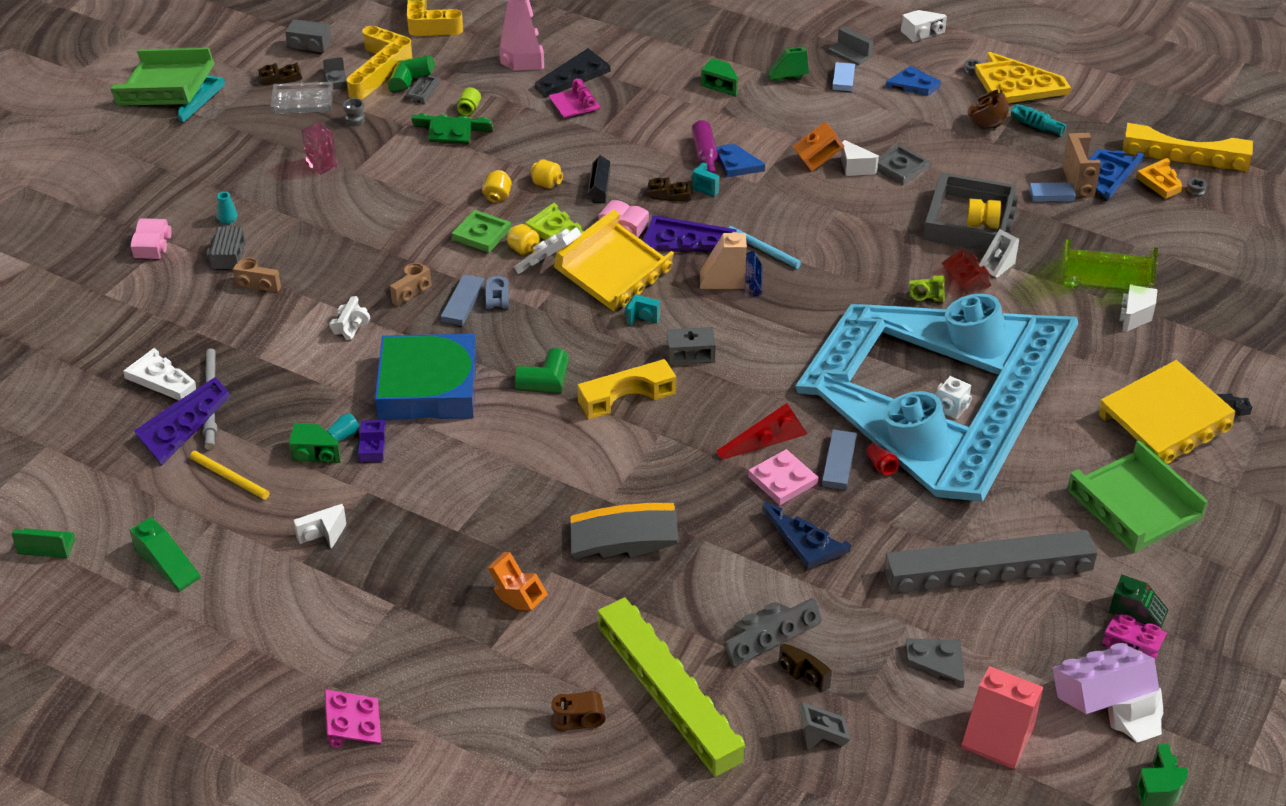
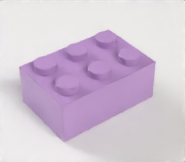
M1124 643L1114 644L1108 650L1092 651L1086 657L1068 659L1063 661L1061 665L1052 667L1057 698L1085 714L1159 690L1155 658Z

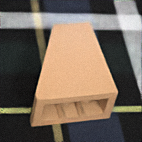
M733 232L722 234L700 270V289H745L746 233Z

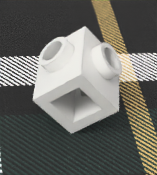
M951 376L944 384H939L935 394L941 401L944 414L955 419L959 418L972 401V396L970 395L971 385Z

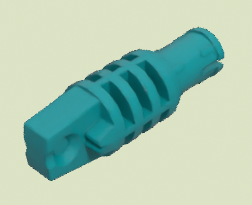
M1016 104L1011 110L1012 118L1024 125L1028 124L1029 127L1033 126L1034 129L1039 131L1047 130L1062 136L1066 130L1067 125L1065 123L1051 119L1049 114H1044L1042 111L1039 112L1037 109L1034 110L1032 107Z

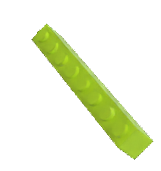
M624 597L599 609L598 628L714 777L743 763L744 749L746 748L743 738L733 732L726 717L717 712L709 696H704L696 680L693 677H689L684 671L681 661L671 655L667 644L663 640L660 641L655 635L652 625L642 619L638 608L635 605L632 606Z

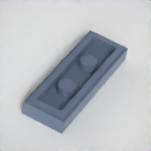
M463 274L441 315V322L459 326L464 325L485 285L484 278Z
M840 430L832 431L822 480L823 487L847 490L857 433Z

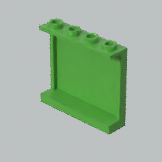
M209 47L137 50L141 62L125 84H113L110 89L116 105L189 104L215 64Z
M1140 440L1136 441L1133 453L1087 475H1084L1079 469L1071 472L1067 491L1133 553L1203 519L1208 502L1203 495L1191 487Z

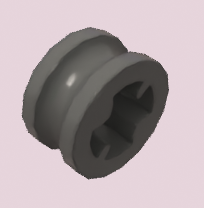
M975 59L966 60L963 72L969 76H976L977 74L974 71L975 64H981V62Z
M1198 177L1190 178L1186 192L1190 196L1201 197L1206 192L1207 182Z

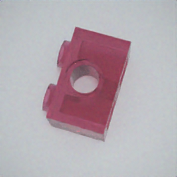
M320 122L302 129L306 164L320 175L337 168L333 133Z

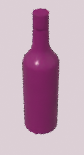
M699 120L691 128L697 158L700 163L707 164L708 172L716 174L714 162L717 160L718 152L712 127L709 122Z

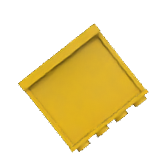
M614 209L581 233L582 235L570 244L557 251L554 268L613 312L621 306L625 307L634 295H640L646 286L654 284L661 274H666L673 265L672 258L674 255L672 251L666 256L661 255L618 224L620 213Z
M1177 360L1101 399L1099 416L1104 421L1114 418L1136 440H1140L1166 464L1171 463L1175 458L1183 454H1188L1195 447L1208 443L1217 435L1228 432L1233 426L1235 415L1234 409Z

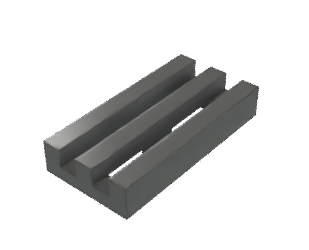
M430 75L420 76L406 94V101L410 102L413 99L414 103H418L420 100L421 104L425 105L440 85V78Z

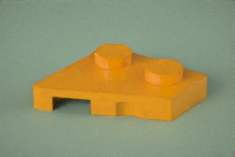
M1168 158L1137 171L1136 178L1165 199L1180 193L1183 186L1180 179L1176 177L1175 170H1171L1169 167L1170 160Z

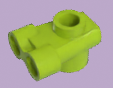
M944 275L933 276L932 279L911 280L909 282L910 297L917 301H923L927 298L933 299L934 302H944ZM918 286L924 287L925 290H920Z

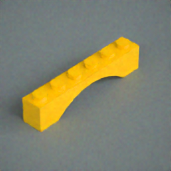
M1127 123L1122 151H1125V154L1137 156V152L1144 153V157L1162 160L1168 158L1170 161L1248 172L1253 153V141L1229 138L1215 142H1193L1164 135L1149 126Z

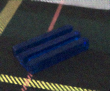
M750 251L746 253L745 282L749 284L750 290H753V295L756 297L762 295L763 265L756 253Z

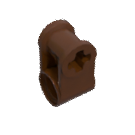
M596 691L560 694L552 700L551 708L554 713L551 716V724L556 730L593 729L605 723L606 717L602 697ZM561 702H564V709L561 707Z

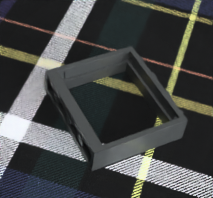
M941 172L925 222L923 239L987 251L998 232L938 222L945 195L982 199V201H1001V204L1005 205L999 229L1009 233L1019 198L1015 195L1017 185Z

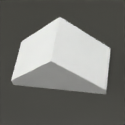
M846 140L842 142L845 147L841 150V161L846 176L873 175L877 173L879 155Z
M999 229L977 268L998 278L1015 264L1019 239Z

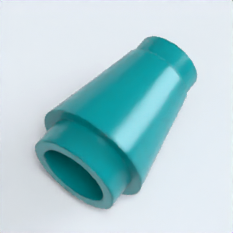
M220 192L217 195L216 217L221 224L229 225L236 221L238 212L230 197V193Z
M347 413L346 415L342 414L326 431L340 442L355 435L360 426L354 416Z

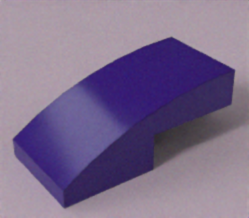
M362 420L359 431V462L384 461L386 420Z

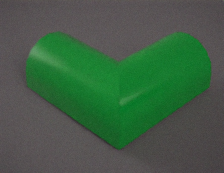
M428 55L397 61L388 82L390 92L408 89L413 78L431 75L435 66L433 57Z
M559 348L548 350L543 367L518 365L515 375V389L562 393L569 364V356L566 351Z

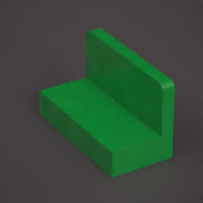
M24 528V530L14 529L11 534L17 553L23 555L68 558L76 540L73 532Z

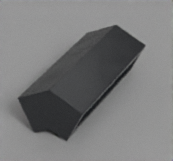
M601 155L593 161L587 194L593 198V203H606L611 168L610 161Z

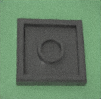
M898 144L879 156L877 171L904 185L928 169L930 161Z

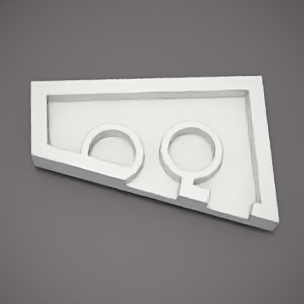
M577 227L570 231L566 228L557 235L554 234L547 240H543L533 247L535 251L515 265L514 269L520 274L529 266L535 265L545 257L564 248L582 234Z
M155 348L124 370L125 379L177 400H181L196 390L195 381L181 369H175L171 366V361L166 357L162 358L159 356V351Z

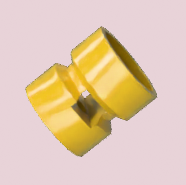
M969 199L967 227L979 228L981 225H984L988 229H998L1001 201L988 200L986 203H983L982 199Z

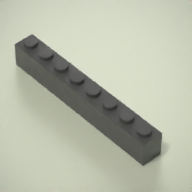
M1088 530L890 552L886 553L884 572L891 594L906 593L918 590H932L935 588L958 587L961 585L1090 571L1094 569L1097 551Z

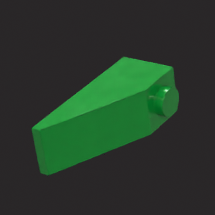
M152 517L129 530L134 550L179 592L201 579L199 572L169 533Z

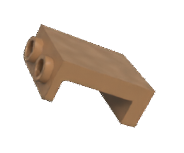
M1090 133L1068 134L1062 168L1068 183L1073 185L1076 197H1094L1101 162L1100 160L1087 159L1091 142Z

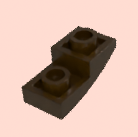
M298 62L288 64L280 69L277 63L265 65L258 69L260 81L265 84H284L303 79Z
M658 177L650 179L648 182L647 196L667 201H691L692 181L671 184L669 177Z
M788 644L780 646L778 662L785 673H789L795 680L805 676L808 683L814 685L821 692L830 688L832 670L827 665L799 648Z

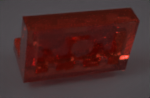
M964 248L941 263L943 268L966 294L981 283H984L987 288L992 286L988 279L991 276L984 265L980 267L976 256L973 253L968 254Z

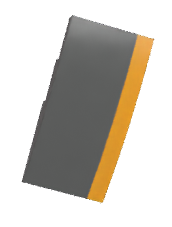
M674 503L619 505L571 516V554L575 560L596 553H600L602 558L605 559L627 552L630 558L679 544L677 514Z

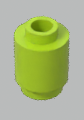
M465 88L457 102L458 112L464 116L473 114L481 101L480 92L475 88Z

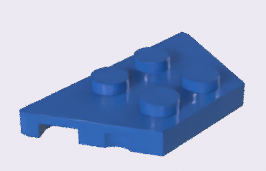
M1098 149L1089 159L1100 160L1101 162L1096 191L1105 199L1110 200L1143 161L1144 153L1137 152V156H1124L1125 151Z

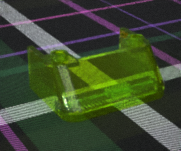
M1066 239L1060 250L1059 282L1063 283L1064 287L1075 288L1077 285L1129 290L1130 285L1152 288L1155 284L1158 248H1153L1147 257L1070 249L1071 239Z

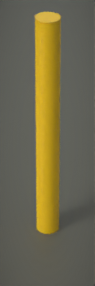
M193 451L190 454L191 460L261 499L266 500L269 497L270 492L203 454L197 451Z

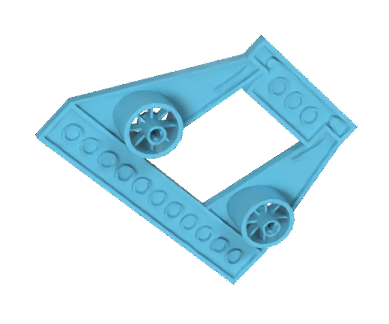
M971 294L961 297L952 302L946 310L851 304L796 384V390L798 394L821 396L873 443L895 454L899 465L934 496L983 502L1075 332L1078 320L1077 317L1002 313L999 300L988 294ZM881 332L999 375L970 427L946 419L941 401L933 393L924 391L910 392L893 399L850 382Z

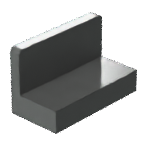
M843 26L838 31V42L829 48V53L859 66L872 57L874 40Z

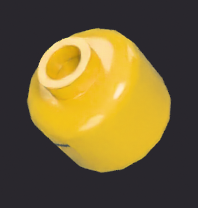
M541 159L534 163L531 168L530 176L537 186L552 189L562 182L563 173L561 172V167L555 162Z
M495 170L486 175L482 193L493 203L505 201L509 196L512 181L505 172Z
M519 224L509 230L507 243L512 250L521 256H525L535 251L533 247L539 243V235L527 225Z

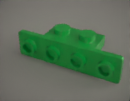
M425 113L411 116L415 127L430 128L429 142L470 144L471 130L494 131L492 120L485 117L472 119L466 116H458L456 118L443 114L429 116Z

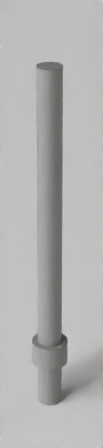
M207 349L206 382L215 377L216 352L214 349ZM215 413L202 426V434L205 437V448L207 450H212L215 447V437L217 436Z

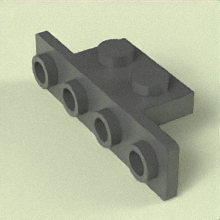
M810 598L792 608L778 602L769 603L763 610L747 614L741 621L733 624L738 635L725 642L731 664L737 666L820 624L822 619L816 600Z

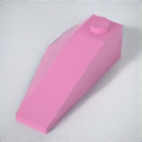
M508 0L499 46L500 64L514 71L542 70L544 68V51L542 45H539L536 36L539 33L537 28L533 27L531 20L533 12L529 0Z

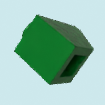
M804 46L784 49L767 70L768 77L773 79V81H782L785 77L802 78L804 74H809L807 50Z
M294 423L289 441L292 461L341 463L339 442L319 424Z

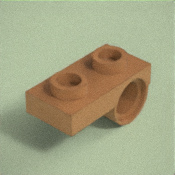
M243 258L233 268L237 287L276 293L281 288L278 270L258 267L257 260L254 258Z
M410 263L405 266V277L390 285L391 299L394 305L398 307L432 286L430 269L420 263Z

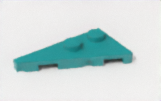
M207 75L191 102L180 107L178 111L179 121L185 122L202 105L206 104L214 94H217L226 85L224 79Z

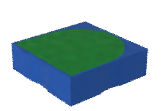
M475 334L382 335L375 395L378 420L474 418V379L476 377L477 361Z

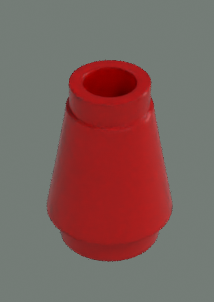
M876 443L867 447L866 454L879 474L889 476L896 472L899 462L895 454Z

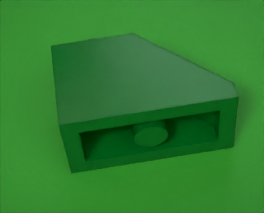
M711 58L701 69V86L736 97L738 95V77L730 63Z

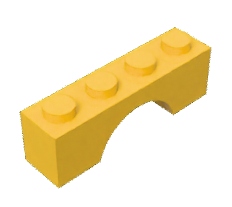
M665 359L577 384L578 403L588 420L610 414L613 402L623 395L643 394L653 400L676 394V375Z

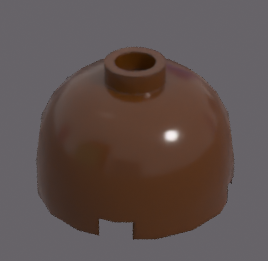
M993 90L978 98L979 103L975 107L971 104L967 110L968 115L976 125L983 128H997L1004 123V119L1009 112V103L1002 90L1000 92Z

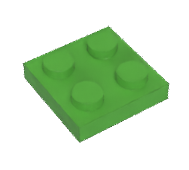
M474 210L451 233L452 240L490 253L509 232L511 222Z

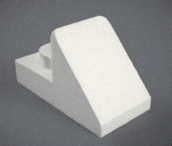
M343 504L293 520L296 537L300 544L324 536L330 548L334 546L346 526Z

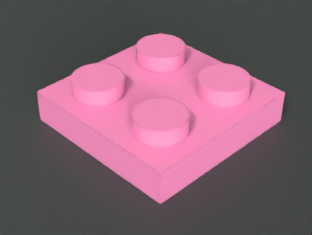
M787 449L748 470V477L779 505L818 484V476Z

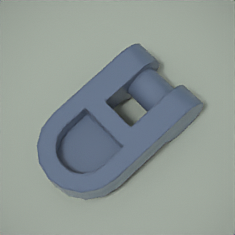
M493 276L486 281V310L493 309V307L509 309L508 280L505 277Z

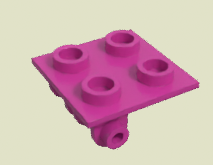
M581 79L573 80L572 90L549 95V98L563 118L601 109L595 97L591 95L590 90Z
M1115 614L1104 633L1105 636L1102 644L1106 645L1107 649H1111L1112 645L1125 641L1127 646H1129V643L1133 644L1134 649H1137V646H1139V651L1155 658L1156 662L1158 651L1167 632L1162 631L1160 627L1154 624L1145 625L1139 623L1129 615Z
M325 689L327 739L332 748H340L345 739L381 744L378 698Z

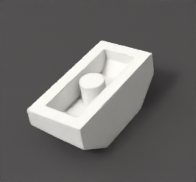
M1161 688L1157 691L1109 706L1108 713L1111 728L1124 732L1135 743L1161 735V718L1163 716Z

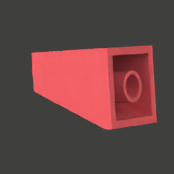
M989 666L979 685L961 748L1015 770L1034 730L1043 687Z

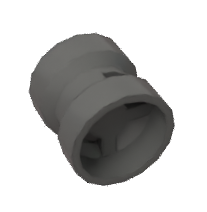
M358 98L347 99L343 103V108L346 112V124L350 126L362 125L365 122V114L362 112L364 110L363 101Z

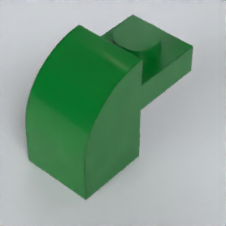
M1158 744L1153 758L1154 768H1141L1136 784L1141 806H1173L1181 798L1188 777V768L1178 767L1177 757L1172 755L1169 744Z

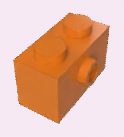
M825 121L792 147L810 171L813 172L845 146Z

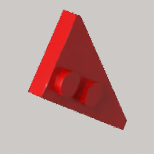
M786 403L716 451L720 458L724 460L805 436L808 433L788 403Z

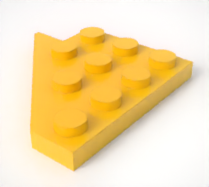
M992 52L987 53L988 63L975 64L974 71L987 92L993 90L1000 92L1002 90L1008 103L1068 95L1071 91L1070 85L1061 75Z

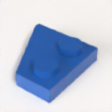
M909 66L886 81V88L892 89L893 86L904 87V92H914L928 96L940 88L941 81L915 67Z
M736 144L716 147L718 152L717 159L726 177L765 171L764 162Z

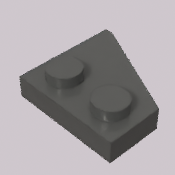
M906 638L905 648L908 667L924 671L937 679L944 676L955 681V686L964 688L965 678L960 640Z

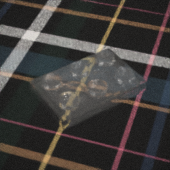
M333 82L273 84L271 113H324L332 111Z

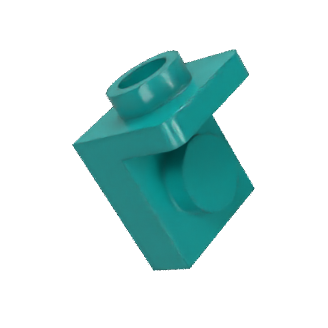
M702 163L698 168H695L691 176L693 190L715 197L719 193V175L708 172L706 163Z
M634 295L631 302L626 304L624 315L627 316V325L632 326L636 318L658 323L660 319V301Z

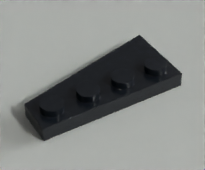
M587 48L536 81L535 89L547 98L549 95L572 88L574 79H581L583 82H587L611 72V66Z

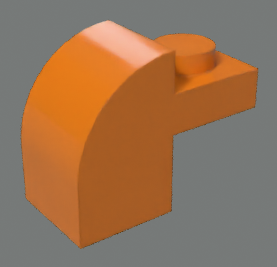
M503 552L487 568L497 584L493 589L503 602L517 610L532 611L548 595L537 574L522 573L510 552Z

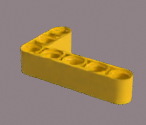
M408 0L407 22L410 35H458L463 32V19L460 10H426L427 0Z
M376 26L365 27L362 30L364 49L376 55L347 77L349 98L364 99L391 77L397 61L411 59L412 47L410 38Z

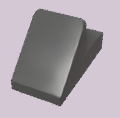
M343 57L323 60L322 67L328 89L348 88Z
M805 702L799 704L801 726L807 750H810L821 739L842 746L851 740L845 717Z

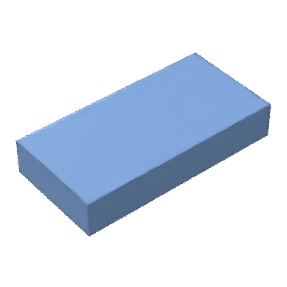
M836 62L832 90L852 91L855 64Z

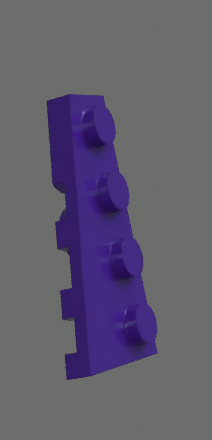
M653 215L643 242L656 251H713L723 233H737V229Z
M214 377L135 429L134 432L157 461L163 465L230 397V394L220 381Z

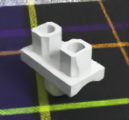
M354 296L349 299L347 304L340 305L338 308L339 319H332L329 325L335 335L343 334L346 340H352L359 326H366L369 323L370 315L366 308L359 306L358 298Z

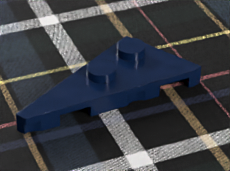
M768 502L763 503L762 511L807 569L850 552L851 544L844 541L840 543L830 538L829 532L816 528L810 522L798 516L793 519L783 514L782 508L771 505Z

